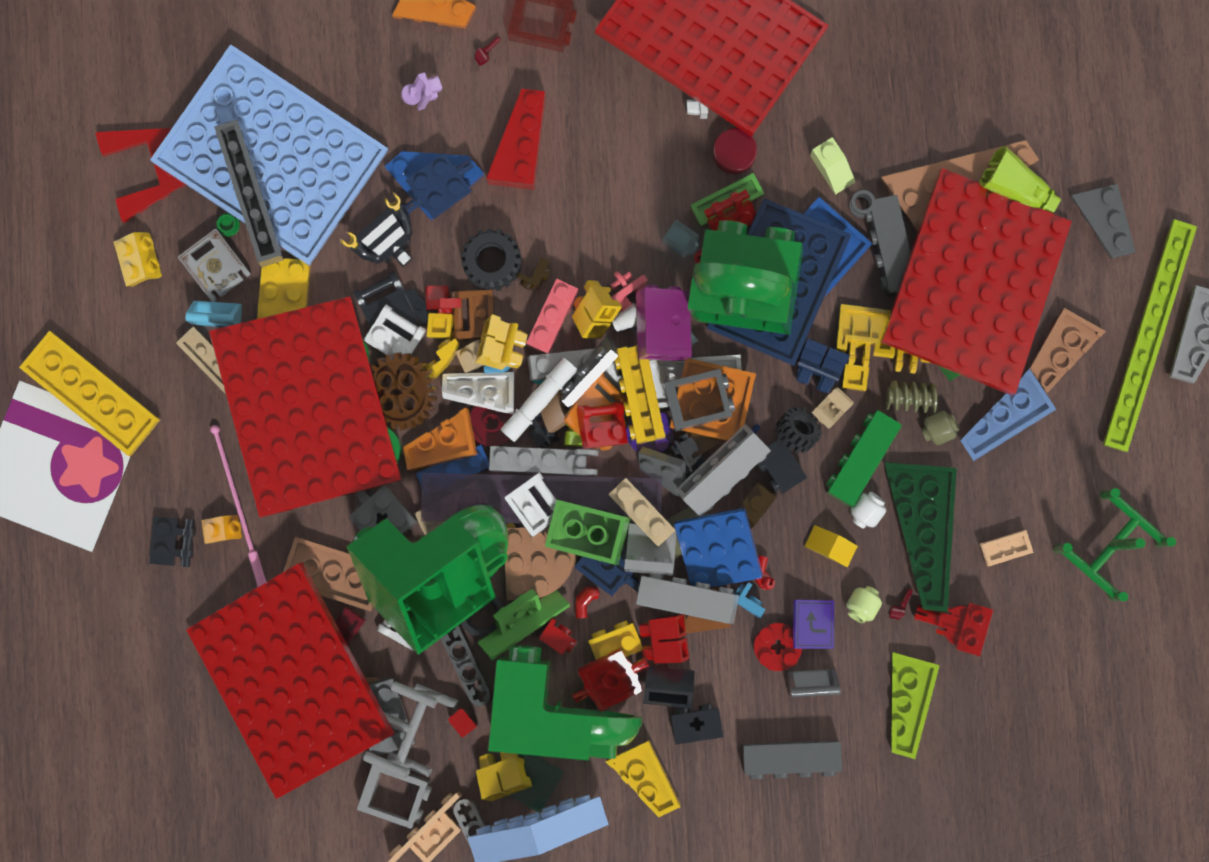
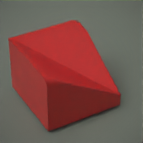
M459 709L448 718L449 723L463 738L478 726L463 709Z

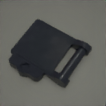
M395 270L389 273V277L361 291L359 289L353 291L371 328L386 304L392 308L393 312L417 327L422 326L424 328L423 325L428 323L429 313L426 310L425 300L420 298L415 289L405 291ZM395 285L397 291L367 305L366 298ZM388 319L383 324L405 339L414 336Z

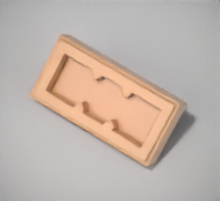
M1027 530L979 544L986 567L1034 553Z

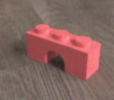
M556 279L526 342L529 348L542 354L551 353L559 336L561 326L579 294L578 288Z

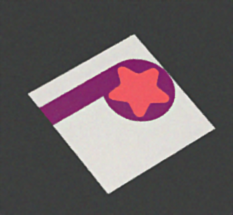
M19 381L0 427V516L92 552L130 457L50 392Z

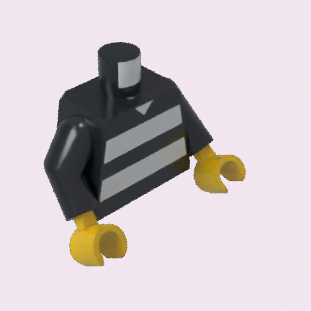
M393 192L396 197L393 203H389L386 197L384 199L389 207L357 236L346 231L351 237L350 241L346 243L340 238V242L347 247H351V250L363 260L376 264L382 262L389 264L396 259L402 267H405L413 260V257L406 250L412 243L409 238L412 236L413 231L410 216L403 205L400 204L398 195Z

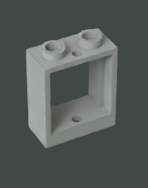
M372 764L357 810L412 829L415 823L420 824L424 810L420 808L423 800L427 801L432 789V787L428 786L430 780L411 773L405 779ZM382 773L420 786L409 819L371 806Z

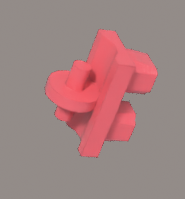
M618 271L614 273L617 280L611 283L610 286L613 290L620 286L622 289L613 294L611 298L620 302L622 306L620 312L631 305L626 295L632 291L636 294L647 285L648 279L645 275H641L627 284L626 282L633 278L630 272L623 276Z

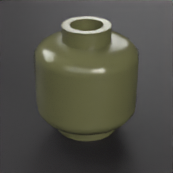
M943 410L926 417L924 420L925 427L922 428L926 441L932 440L937 446L955 439L956 431H959L953 414H948Z

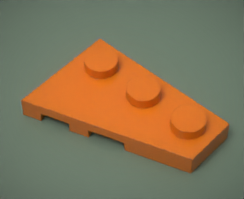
M400 0L392 16L398 19H413L418 22L438 23V25L466 29L476 10V6L466 0Z

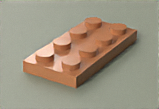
M298 537L294 538L284 571L303 562L321 596L368 611L373 610V606L368 602L348 553Z

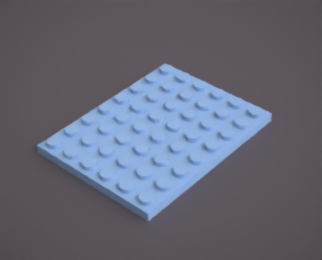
M230 45L150 161L245 223L214 126L238 120L279 246L310 266L389 150L357 127Z

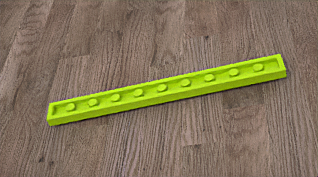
M1175 219L1171 222L1104 438V446L1128 452L1197 226Z

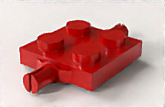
M620 647L578 669V673L584 682V689L572 694V697L576 703L589 697L596 703L601 712L643 691V687L637 678V672L649 667V664L645 657L632 664Z

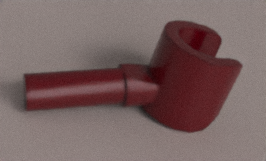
M498 36L487 46L476 51L475 60L479 66L486 64L490 60L487 53L501 41Z
M908 589L900 607L892 605L889 614L890 618L900 620L904 617L906 604L913 590Z

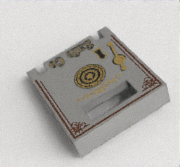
M214 229L178 256L179 260L212 302L217 301L212 291L215 290L222 297L244 281L238 273L240 270L247 277L251 275L217 229ZM211 241L214 248L196 260L192 254Z

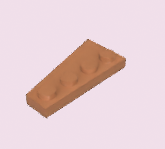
M1066 308L1061 310L1029 367L1046 394L1106 332Z

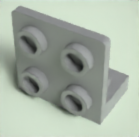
M629 524L625 572L673 576L676 531L662 545L657 547L637 524Z

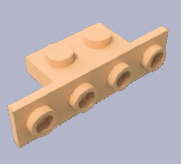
M457 792L455 795L449 793L441 801L443 807L438 812L435 810L431 811L424 818L426 824L420 830L416 827L407 835L406 838L409 841L403 847L399 844L389 854L392 858L388 862H396L409 848L423 862H431L462 830L446 813L462 794L460 792Z

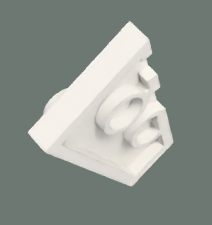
M514 372L443 374L442 397L448 400L514 414Z

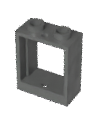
M721 369L663 384L675 432L731 418L732 412L735 411L732 397H727L725 389L729 388L727 375L722 374ZM716 378L724 412L683 421L675 388Z

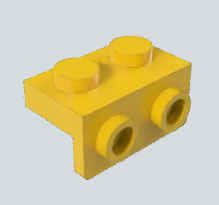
M133 232L114 241L126 287L135 286L148 279L162 277L150 233Z

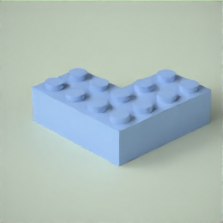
M588 794L575 798V801L573 798H568L560 801L558 807L551 805L543 808V812L540 814L539 812L526 815L525 819L523 815L510 818L509 822L508 818L495 821L491 827L487 825L476 829L477 834L468 837L475 862H501L540 855L609 825L600 796L590 798Z

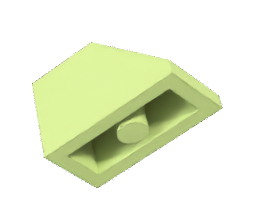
M833 137L812 150L810 157L835 195L856 182L845 155Z

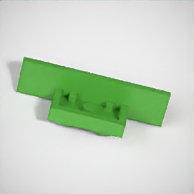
M531 589L521 594L515 601L506 607H502L493 615L497 629L480 640L478 645L493 660L508 650L510 646L515 645L570 607V604L558 590L539 600L538 594Z

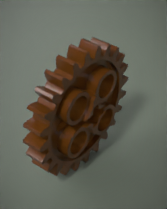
M402 352L394 353V355L387 354L386 359L379 358V364L371 366L374 370L372 376L386 426L391 424V429L400 428V430H405L408 427L409 429L415 428L416 424H423V418L431 417L427 410H435L431 401L438 400L436 396H433V392L438 391V388L432 387V383L437 379L429 377L433 370H425L426 362L418 364L419 357L411 358L410 353L403 355ZM409 374L413 377L412 384L409 381ZM388 375L391 377L392 380L391 385L387 381ZM411 397H412V398L414 399V401H415V406H414V408L412 407V405H411V403H410ZM390 399L393 401V408L389 405Z

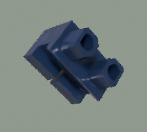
M807 339L796 366L798 368L796 381L808 385L811 376L815 375L820 378L816 389L828 394L833 385L839 381L840 375L850 356L829 348L821 367H819L827 346Z

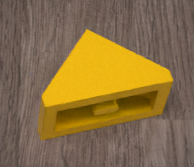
M814 525L804 547L845 567H848L858 547L840 535Z

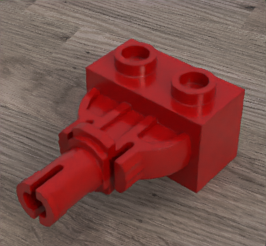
M969 603V606L948 607V612L951 613L949 615L940 611L923 610L922 606L918 605L916 611L928 616L916 613L914 620L945 628L946 631L936 629V633L945 636L948 642L957 646L956 650L978 657L981 656L994 612L993 609Z

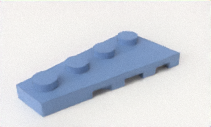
M1029 369L1020 379L1016 394L1010 395L1006 393L960 441L973 461L1049 415L1056 408Z

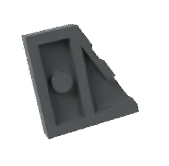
M642 447L638 453L640 470L675 496L682 499L676 492V489L686 480L685 461Z

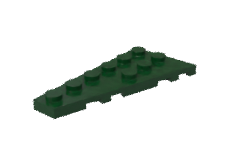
M884 462L922 609L948 612L957 468Z

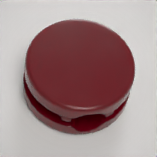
M731 128L723 131L717 137L713 148V158L716 165L725 173L734 175L744 173L755 162L757 144L753 136L751 137L739 128Z

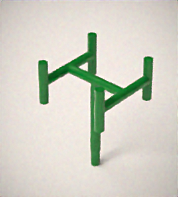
M1113 488L1101 491L1100 498L1102 500L1109 499L1130 520L1090 565L1087 564L1072 550L1073 547L1070 543L1055 544L1053 551L1064 555L1108 594L1107 597L1110 601L1125 602L1128 600V594L1126 592H1119L1097 571L1116 550H1132L1145 546V540L1142 538L1126 539L1137 526H1140L1155 539L1154 545L1156 547H1173L1176 544V539L1162 534L1120 497L1119 489Z

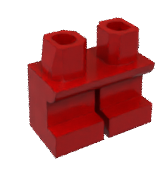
M684 614L656 617L649 620V622L639 625L641 637L651 636L652 645L643 646V658L654 660V663H681L690 659L687 638H681L687 635Z

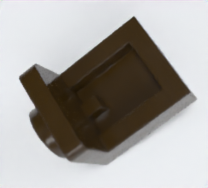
M541 257L531 278L518 273L516 278L520 281L519 285L530 291L533 288L539 290L543 280L547 282L551 275L550 261Z

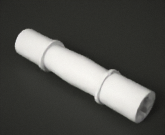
M563 357L555 368L546 375L545 381L529 396L519 410H515L516 412L500 430L515 442L527 427L533 424L532 420L548 405L559 389H563L564 385L578 369Z

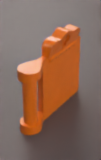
M604 372L575 401L564 417V422L580 437L577 417L578 406L611 405L595 388L597 383L616 402L621 401L623 404L628 402L627 394H622L605 378ZM612 414L590 416L589 418L590 423L613 421ZM612 446L600 447L602 451H606L612 448Z

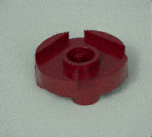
M475 406L470 414L474 439L486 447L504 445L510 438L500 429L513 414ZM489 417L493 420L496 418L499 420L495 430L492 427L489 429L486 427Z

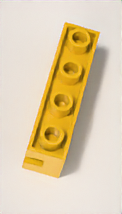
M637 345L630 348H618V357L615 359L617 370L622 369L623 378L619 379L621 392L627 393L628 402H624L626 416H631L633 425L629 426L631 440L636 439L637 444L665 439L649 360L638 359Z

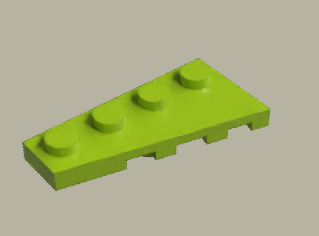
M893 652L892 753L916 759L940 665Z

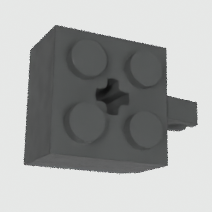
M386 485L376 493L373 490L369 493L366 490L354 493L360 500L356 503L359 508L348 517L360 531L366 527H375L379 524L381 520L379 516L381 514H388L389 517L387 519L403 536L418 523L417 519Z

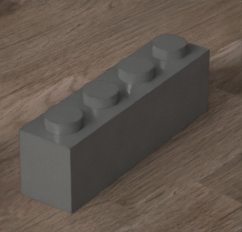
M839 740L742 744L744 775H749V779H763L764 774H773V778H788L789 773H797L798 777H812V773L822 772V776H836V772H842L841 742Z

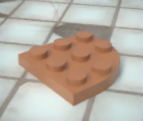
M547 526L533 537L526 527L507 528L509 535L508 559L505 562L507 600H516L521 594L531 589L538 594L539 598L544 597L559 589L571 575L576 562V555L545 547L550 526Z

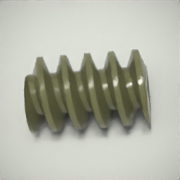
M893 380L887 389L886 410H889L890 405L894 404L895 411H898L900 405L903 404L905 411H908L910 405H913L914 412H917L919 407L922 406L924 413H927L929 406H932L933 413H935L938 400L935 384L930 383L927 389L926 384L921 382L917 389L915 382H911L908 387L906 381H901L898 387L896 380Z

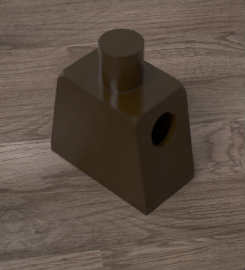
M760 480L757 481L737 507V509H746L751 529L761 519L778 495Z

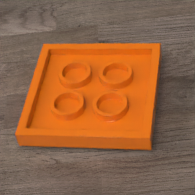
M688 358L685 360L681 378L721 369V373L727 375L729 388L725 389L727 397H732L735 411L732 412L731 418L680 431L728 441L745 424L756 373ZM716 378L679 387L677 397L683 421L724 412ZM671 420L670 428L674 429L673 421Z

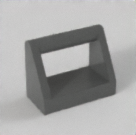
M836 669L787 671L790 697L840 695V684Z

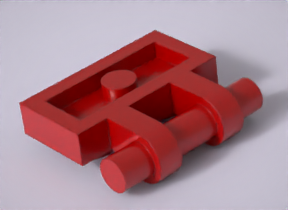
M746 189L739 193L736 191L730 194L729 198L721 202L716 201L711 204V207L703 210L706 218L709 219L707 223L710 230L718 231L719 221L739 222L746 224L747 228L752 226L756 212L750 200L742 203V201L750 198Z

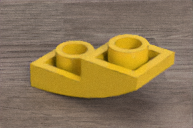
M447 339L438 346L439 350L436 353L441 360L439 362L434 360L424 368L425 370H433L429 375L430 378H437L449 366L460 346L456 339L452 341Z

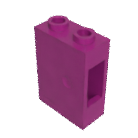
M646 285L636 293L638 359L684 361L692 357L691 318L688 310L690 290H681L679 286L659 289L658 285Z

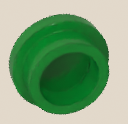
M225 213L217 219L216 228L221 235L231 237L238 233L240 221L230 213Z

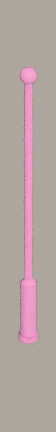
M212 425L210 431L214 434L249 548L248 556L257 586L259 587L266 583L258 552L253 548L219 436L220 428L218 425Z

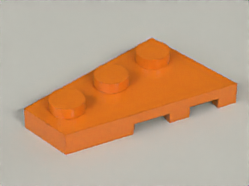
M465 407L456 416L443 421L429 433L426 432L403 447L408 471L477 455L468 408Z

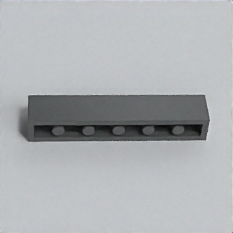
M238 120L214 126L259 265L264 267L283 261L284 258Z

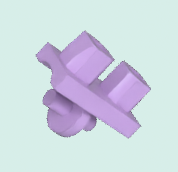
M425 73L418 74L413 84H408L402 89L401 97L403 101L409 105L418 103V111L425 109L428 102L436 100L438 97L437 92L442 90L439 77L427 78Z

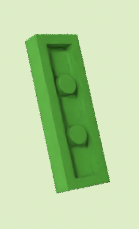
M754 173L691 204L690 207L700 227L707 225L709 220L706 218L703 210L711 207V204L716 201L721 202L729 198L730 194L736 191L737 193L745 189L748 191L750 198L742 201V203L747 200L752 202L764 196V192Z

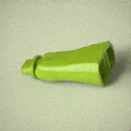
M1006 146L996 150L989 162V166L992 168H986L979 180L980 186L1024 205L1054 213L1061 201V198L1054 194L1055 191L1050 189L1041 177L1027 167Z

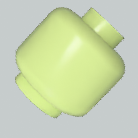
M870 586L856 588L846 604V608L849 611L848 615L860 623L873 621L882 605V601L878 597L879 592Z

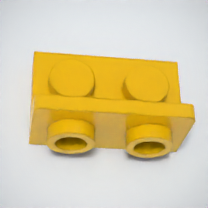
M626 620L614 625L615 630L606 633L605 629L591 634L593 639L588 640L595 659L597 660L620 647L626 657L642 651L643 647L634 624H628Z

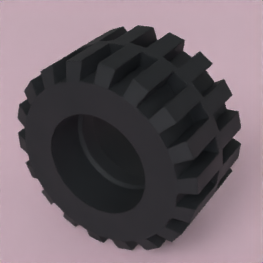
M487 228L485 232H482V230L477 231V235H471L469 237L470 241L468 243L465 242L463 246L464 251L461 252V264L466 276L472 284L474 283L480 289H496V291H500L502 287H509L512 281L515 282L517 274L521 271L522 257L516 241L508 233L505 234L499 229L493 231L492 228ZM488 248H498L505 254V264L497 272H484L478 265L479 255Z

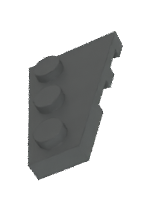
M393 676L370 683L369 686L383 712L409 723L400 695L391 691V687L395 682ZM392 728L395 734L370 747V753L380 756L399 750L405 732ZM415 737L411 745L416 744Z

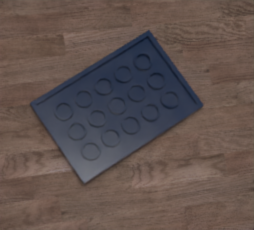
M763 198L748 235L765 238L767 227L784 228L794 231V242H800L803 246L791 333L787 335L712 323L708 324L707 330L795 366L852 234Z

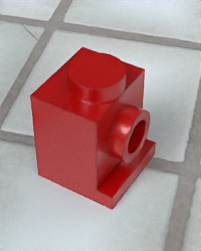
M552 618L539 639L561 655L565 651L570 653L577 643L570 636L572 631L562 624L557 627L555 625L557 620Z

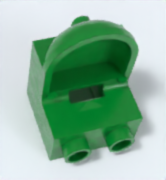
M719 221L718 231L706 229L701 261L694 265L688 310L695 321L790 335L803 256L802 243L794 242L795 232L784 228L767 227L765 238L746 235V224L734 221Z
M476 505L468 507L453 515L426 536H421V539L415 543L408 541L386 518L375 527H366L359 531L352 543L346 546L368 602L418 655L496 598L490 577L508 559L509 535L504 518L491 506Z
M510 646L509 657L503 656L497 660L488 751L577 760H589V757L616 759L617 746H626L636 737L642 726L641 716L611 711L600 712V710L561 707V701L555 706L548 704L551 661L540 660L541 647Z

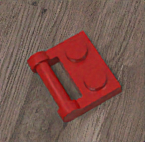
M618 401L613 402L611 405L593 407L588 405L578 406L577 417L583 449L617 446L628 443L623 417L625 411L623 402ZM612 414L613 421L590 423V416Z

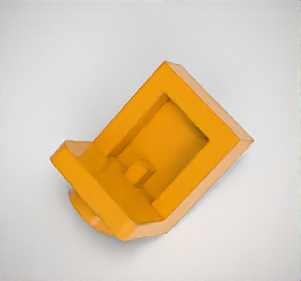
M238 515L201 520L205 544L242 538Z

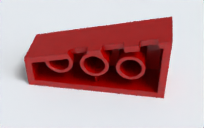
M521 89L486 180L489 185L535 190L546 104L545 91Z

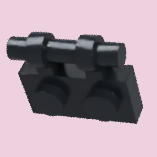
M154 516L149 564L175 566L176 557H181L180 567H190V560L194 554V551H191L192 540L196 534L194 520L185 519L184 528H179V518ZM178 535L183 536L182 550L177 549Z

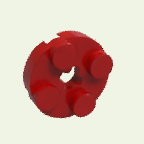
M783 623L768 624L760 630L754 640L753 648L756 658L763 666L772 671H784L796 665L802 653V649L793 648V628ZM776 640H780V643L785 646L780 651V654H776V651L771 649V645H774Z

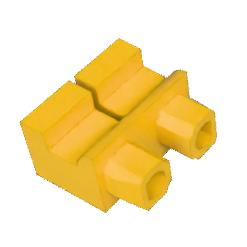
M588 280L584 285L586 295L576 298L573 303L576 311L572 318L582 338L602 339L622 306L618 300H612L610 297V287H602L598 281Z
M492 314L485 321L475 363L503 370L506 366L518 368L522 363L523 354L512 351L513 345L523 348L528 334L518 330L517 323H506L500 320L501 317Z
M500 752L502 761L498 763L495 761L494 754L491 753L479 757L480 769L476 770L482 799L492 802L511 795V793L532 787L530 777H527L525 773L524 759L519 758L517 754Z

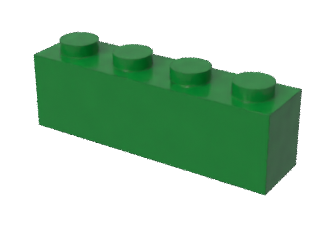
M879 410L874 412V414H868L862 424L865 426L864 431L861 435L857 433L850 444L853 447L850 454L847 455L845 453L838 463V466L841 467L838 474H832L825 485L828 487L826 492L828 495L850 508L855 505L902 427V424Z

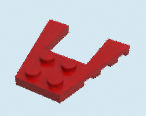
M172 128L96 132L95 135L101 155L104 157L146 143L152 157ZM154 164L160 185L115 199L121 221L123 223L129 221L131 217L144 212L149 206L170 196V193L183 188L186 184Z

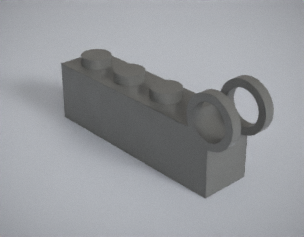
M860 190L850 200L849 210L855 217H865L866 221L871 223L872 231H869L872 245H876L877 254L874 255L877 268L881 267L883 276L880 277L882 291L886 290L887 296L895 295L898 292L911 254L898 196L893 195L875 199L871 192ZM858 198L865 199L869 204V208L866 210L859 209L855 204V200Z

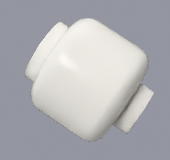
M873 492L861 494L855 505L850 509L851 514L854 516L852 521L861 528L877 526L886 513L885 501Z

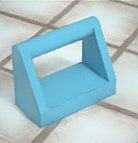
M193 301L186 312V321L192 325L227 327L239 324L242 317V304Z

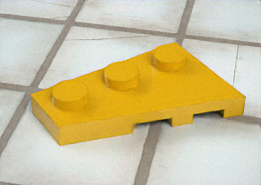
M650 740L617 755L616 759L605 761L621 776V779L626 784L631 786L641 800L658 817L681 807Z

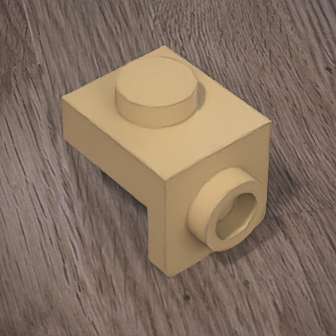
M476 340L456 351L465 373L472 372L483 366L482 364L475 363L480 340Z
M836 387L812 413L830 429L853 405V401Z

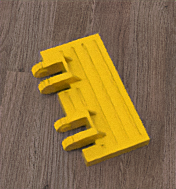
M841 304L836 350L846 352L847 344L849 343V366H853L855 363L856 348H864L862 366L865 368L869 366L871 346H874L873 356L894 358L896 348L880 342L891 310ZM896 349L895 371L898 372L903 367V353L908 354L899 349ZM913 355L910 357L909 370L910 373L915 374L918 357ZM921 359V361H920V362L931 363V362H928V361L923 360V359Z

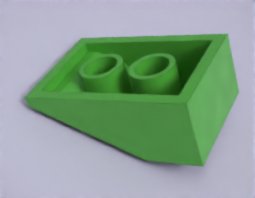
M556 500L545 547L619 565L630 518Z

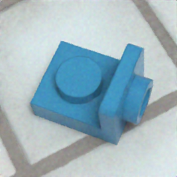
M747 582L745 586L740 584L734 593L739 595L738 605L756 617L761 618L765 611L761 607L763 602L752 595L749 599L745 597L753 584Z

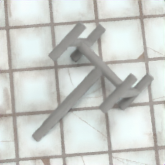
M395 681L391 691L417 701L410 723L384 712L392 728L405 732L398 753L389 752L387 759L367 751L363 760L405 779L408 777L410 770L429 777L432 768L407 758V754L426 706L435 708L438 702L456 709L459 700L418 683L413 689Z

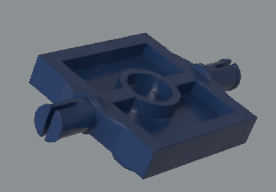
M442 153L405 180L413 191L414 199L404 205V208L410 214L421 206L428 211L433 220L472 193L463 174L474 168L471 161L467 159V161L457 167Z
M623 546L619 565L582 556L574 567L612 597L625 584H628L636 592H638L639 588L633 582L640 587V582L632 576L633 572H625L624 570L627 554L626 546Z

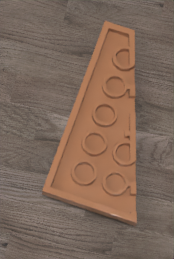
M1026 140L1005 145L1027 167L1039 161ZM1000 147L883 176L881 180L892 196H898L900 209L918 234L939 170L944 168L979 183L986 168H992L989 166V162L994 152Z

